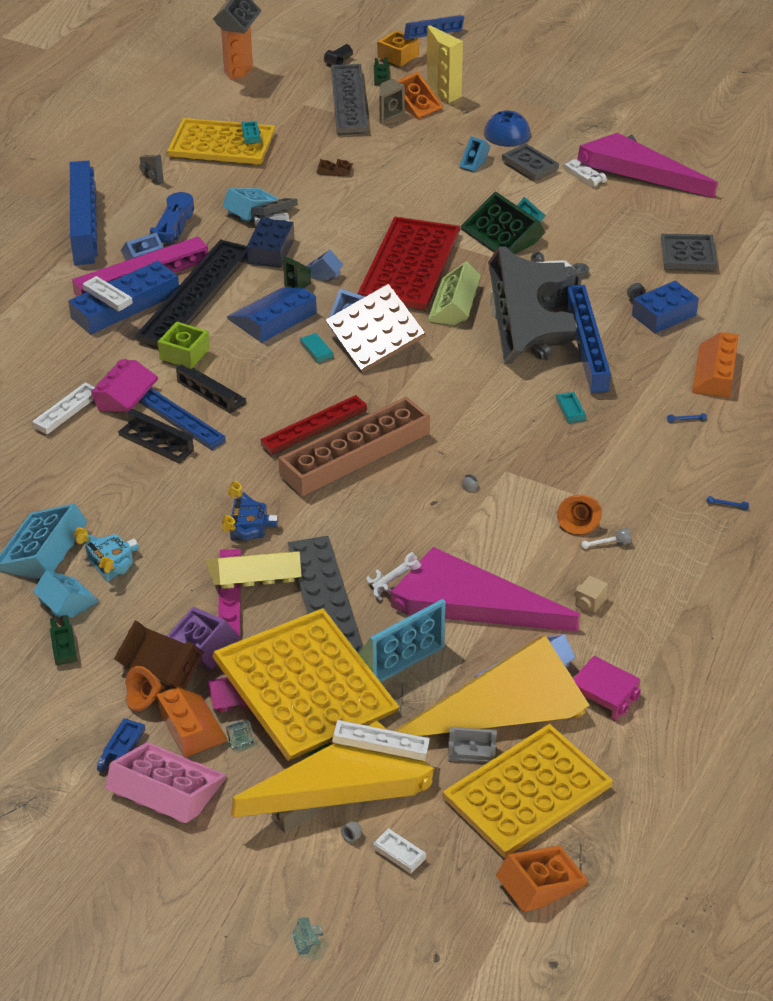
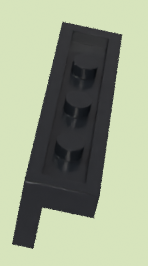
M182 364L176 367L177 383L231 414L246 403V398L195 368L189 369Z
M135 409L127 412L128 424L118 431L119 436L179 464L194 451L193 436ZM131 429L138 431L137 433H128ZM151 437V438H153V439H152V440H143V439H141V438ZM158 444H166V445H168V446H167V447H158L157 445H158ZM181 451L182 453L178 456L172 452Z

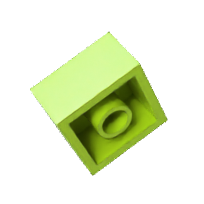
M176 322L158 341L160 360L176 365L182 364L189 369H192L210 349L209 331L181 322Z

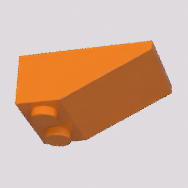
M419 72L397 80V82L405 85V111L415 118L420 119L443 109V105Z
M561 845L508 854L496 873V877L523 912L541 909L587 885L589 882Z

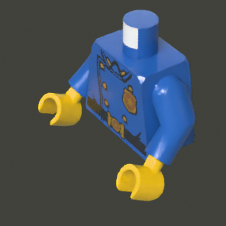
M233 481L227 493L231 497L237 496V499H234L231 516L225 515L221 521L223 524L222 530L225 532L230 531L231 540L249 541L251 539L263 538L266 527H278V515H267V505L253 500L245 492H240L242 489L241 484Z

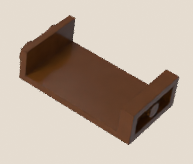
M135 620L121 647L118 649L114 660L127 669L143 666L151 671L161 683L172 688L180 687L185 689L204 651L191 642L186 641V643H182L150 630Z

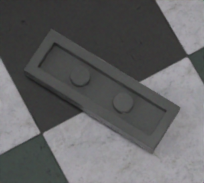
M296 198L278 199L251 207L252 214L259 215V217H269V214H278L280 210H291V207L297 206L298 202Z

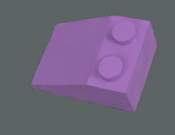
M192 607L167 635L182 643H186V641L191 642L204 651L199 664L210 670L218 666L212 657L214 651L236 643L241 638L226 620L196 607Z

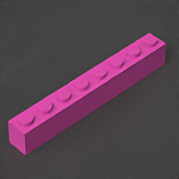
M198 236L72 279L74 294L79 296L87 293L83 290V283L95 276L108 283L156 261L161 262L173 273L198 265L208 254V246Z

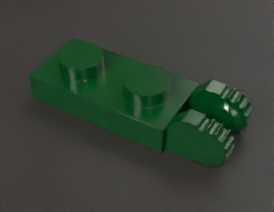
M375 58L374 86H380L381 83L389 80L387 58H384L383 64H379L378 58Z
M68 615L63 616L64 626L57 627L55 618H50V635L55 665L78 662L72 625L69 623Z

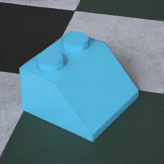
M48 570L44 572L33 591L39 597L38 600L42 604L51 608L50 612L60 618L66 615L72 618L99 601L75 577Z

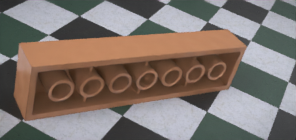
M406 396L278 457L279 475L303 497L430 434V415Z

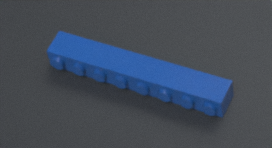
M567 286L566 305L568 312L573 314L574 320L577 323V329L574 334L590 393L609 392L611 372L586 286Z

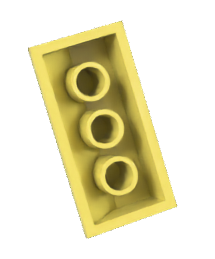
M279 552L206 559V565L214 585H221V589L234 588V583H242V587L255 586L254 581H262V585L275 584V579H282V583L295 582L296 577H302L300 552Z

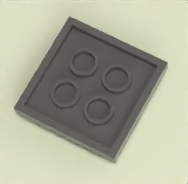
M661 234L664 269L717 270L713 235Z

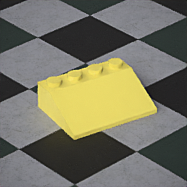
M429 25L427 29V82L439 99L451 103L462 97L463 41Z

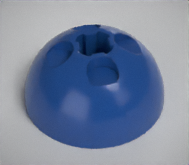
M509 110L494 114L488 120L484 129L486 140L499 146H518L527 142L531 136L527 120L518 112Z

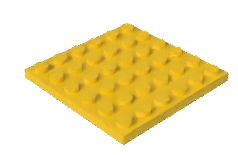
M324 608L214 651L212 656L288 761L332 742L337 720L368 726L375 721L396 713L399 709L398 704Z

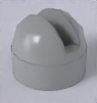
M473 474L466 475L462 481V488L468 492L476 491L478 489L477 477Z
M351 821L341 827V834L347 842L353 843L362 835V827L358 822Z

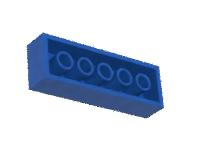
M152 262L143 268L108 282L132 297L133 304L121 311H117L87 292L68 301L71 319L91 335L167 300L179 286L178 276L161 262Z

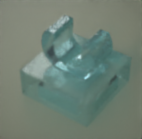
M248 719L241 722L237 720L226 726L232 750L254 743L251 724Z
M309 917L299 918L292 932L299 955L308 954L312 946L320 943L318 936L324 935L320 925L311 926Z

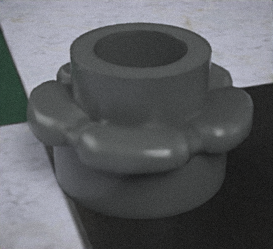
M544 342L536 345L535 353L537 357L548 360V357L552 355L549 346Z

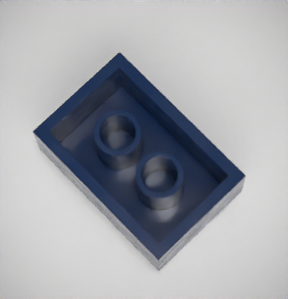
M260 218L247 245L248 264L281 268L283 257L287 256L294 241V222Z

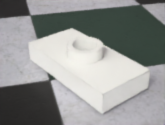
M389 828L373 843L374 850L410 874L426 859L424 851Z

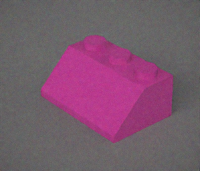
M122 359L97 383L91 394L99 411L128 412L156 383L158 377L138 361Z
M227 677L207 681L212 708L218 709L219 713L231 711V706L240 705L241 708H248L246 702Z

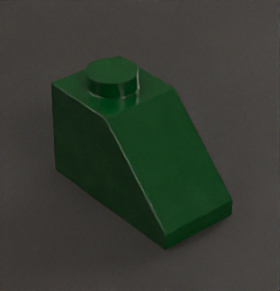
M286 256L283 257L284 287L305 288L311 284V269Z

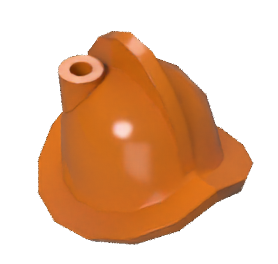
M583 494L572 495L560 503L557 510V519L560 526L565 531L574 535H585L592 532L599 525L602 518V507L598 501Z
M143 666L131 668L126 675V701L132 711L139 712L145 710L150 704L157 701V694L166 690V686H162L160 680Z

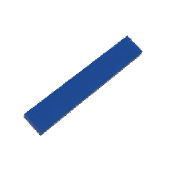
M457 15L406 23L404 38L426 37L429 25L445 33L462 31L465 16Z
M152 388L138 401L170 424L193 436V439L210 450L226 441L225 435Z

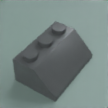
M227 0L213 20L223 31L245 33L262 10L252 0Z

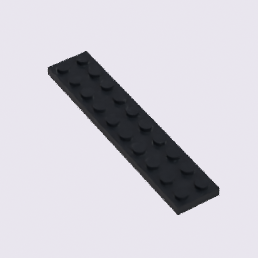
M220 239L136 334V341L158 347V341L176 322L190 325L246 260L247 246Z

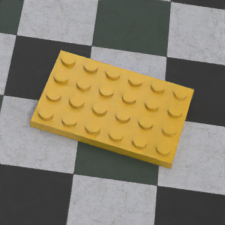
M183 118L167 150V156L262 165L274 136L275 126L258 124L261 142L245 144L242 124L239 122Z
M548 724L444 790L442 798L506 858L508 854H512L611 788L613 780L551 724Z

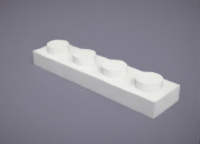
M85 382L33 420V428L46 435L94 400L91 391L95 387Z
M337 720L332 742L425 761L430 738Z

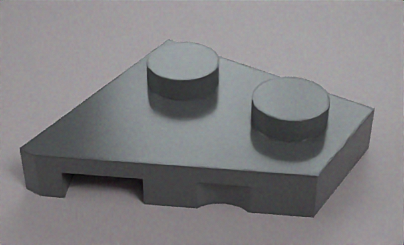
M161 155L140 156L139 167L141 172L145 173L158 185L164 183Z

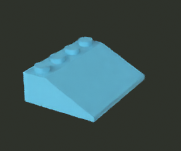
M74 503L30 513L0 553V571L32 579L41 578L46 570L55 572L58 564L64 560L67 551L74 545L76 538L73 535L76 528H84L88 523L77 505Z
M441 599L369 638L359 652V655L380 682L445 647V600Z

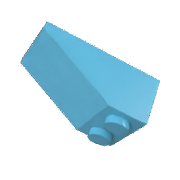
M228 188L223 207L228 210V213L238 215L241 220L250 222V220H254V216H259L252 214L251 207L272 202L279 198L260 188Z

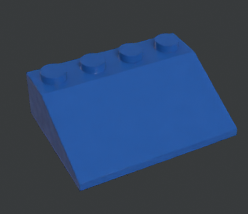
M282 287L228 315L227 319L262 343L317 314L316 296L305 288Z

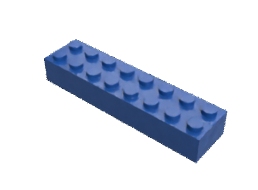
M90 160L70 162V240L74 265L95 264V257H98L96 181H94V167H90Z

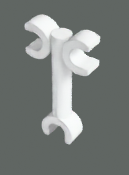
M411 552L405 557L404 563L384 576L377 569V577L371 579L368 575L366 580L374 587V595L381 601V593L386 590L389 595L391 594L388 583L409 569H418L421 563L417 560V556Z

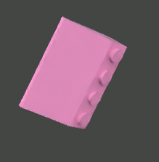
M146 742L110 763L105 789L114 792L117 796L131 799L138 805L152 808L156 813L173 817L177 822L187 823L200 814L225 781L227 775Z

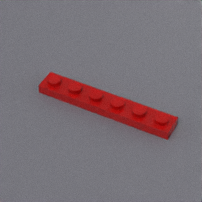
M354 395L260 439L261 446L273 455L367 411V404L357 395Z

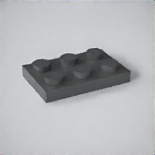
M528 144L521 145L502 154L503 161L534 180L559 169L558 162Z

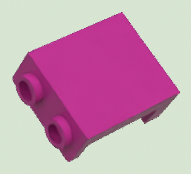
M593 656L573 678L583 696L612 711L611 719L615 721L620 715L626 714L631 702L637 701L641 694V689H639L640 678L596 656Z

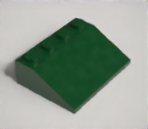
M496 191L460 226L461 229L492 251L496 252L498 247H507L514 254L534 245L546 233L538 219Z

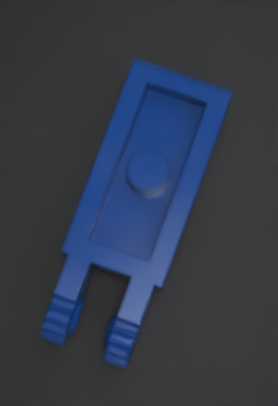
M124 718L104 748L97 764V771L104 772L109 765L110 759L116 760L132 751L146 730L145 724Z

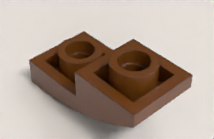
M320 159L316 173L329 176L350 175L353 163L337 159L335 164L329 160Z

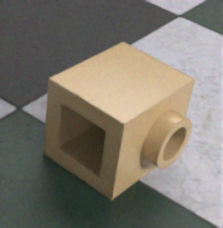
M589 575L582 585L579 584L575 590V606L594 614L607 599L608 583Z

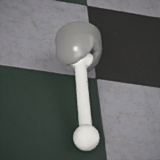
M628 527L617 531L615 537L591 542L583 541L581 547L587 549L589 546L617 541L621 545L631 544V533Z

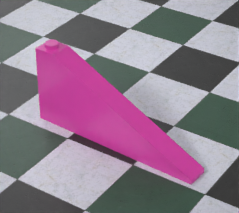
M619 133L608 135L579 147L577 160L589 167L714 198L716 195L717 181Z
M432 547L419 561L421 566L416 570H411L391 591V607L408 615H413L444 599L445 619L577 631L579 629L580 613L435 547Z

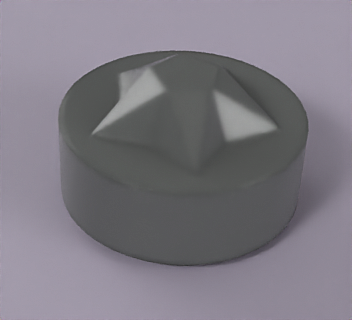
M583 263L573 265L582 275V278L588 276V265Z
M634 283L627 290V295L632 301L635 297L646 293V289L641 283Z

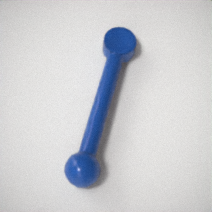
M705 413L692 416H674L672 414L667 416L669 423H673L675 420L701 419L704 421L707 419Z
M712 496L706 499L709 504L719 503L741 507L742 510L749 509L748 502L737 503L714 499Z

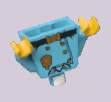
M78 527L73 535L78 544H83L84 542L87 560L106 581H110L117 575H124L133 565L132 553L139 550V545L134 538L124 542L117 534L97 538L89 535L84 528Z

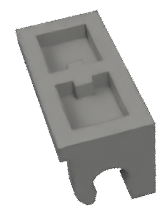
M450 727L448 762L487 764L495 758L497 730Z

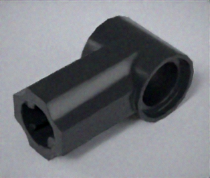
M348 44L335 51L328 50L324 55V62L330 65H342L344 60L353 55V50Z

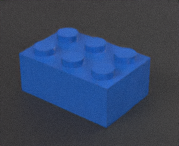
M675 280L635 297L633 300L632 316L653 333H658L696 316L699 297Z

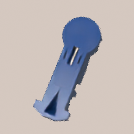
M177 192L167 197L166 210L157 226L150 228V234L157 232L161 243L174 244V240L178 241V235L182 234L187 219L192 217L194 200L189 193Z

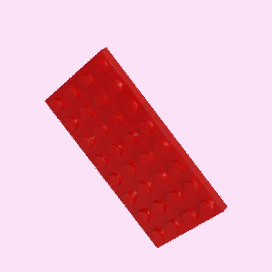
M394 216L357 294L367 297L389 284L405 307L427 310L460 233V226Z

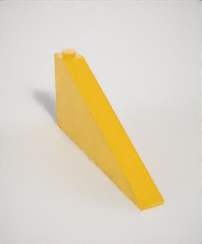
M541 635L394 731L424 736L449 733L450 727L483 729L571 717L576 719L586 713L585 708L590 705L546 635Z
M375 721L374 723L368 725L371 727L386 729L378 721ZM334 743L232 798L231 815L233 817L413 796L422 790H427L431 786L434 768L423 760Z

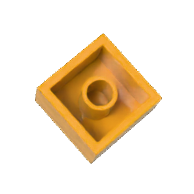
M395 30L377 41V57L382 60L387 58V62L393 63L396 66L401 67L419 55V39H405L403 32Z

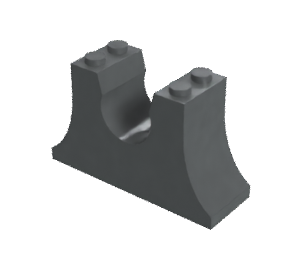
M498 247L488 261L504 364H512L520 353L543 342L547 345H564L577 329V323L574 320L573 314L562 311L557 313L549 312L539 304L537 296H550L560 289L568 279L565 263L533 262L515 255L507 247Z

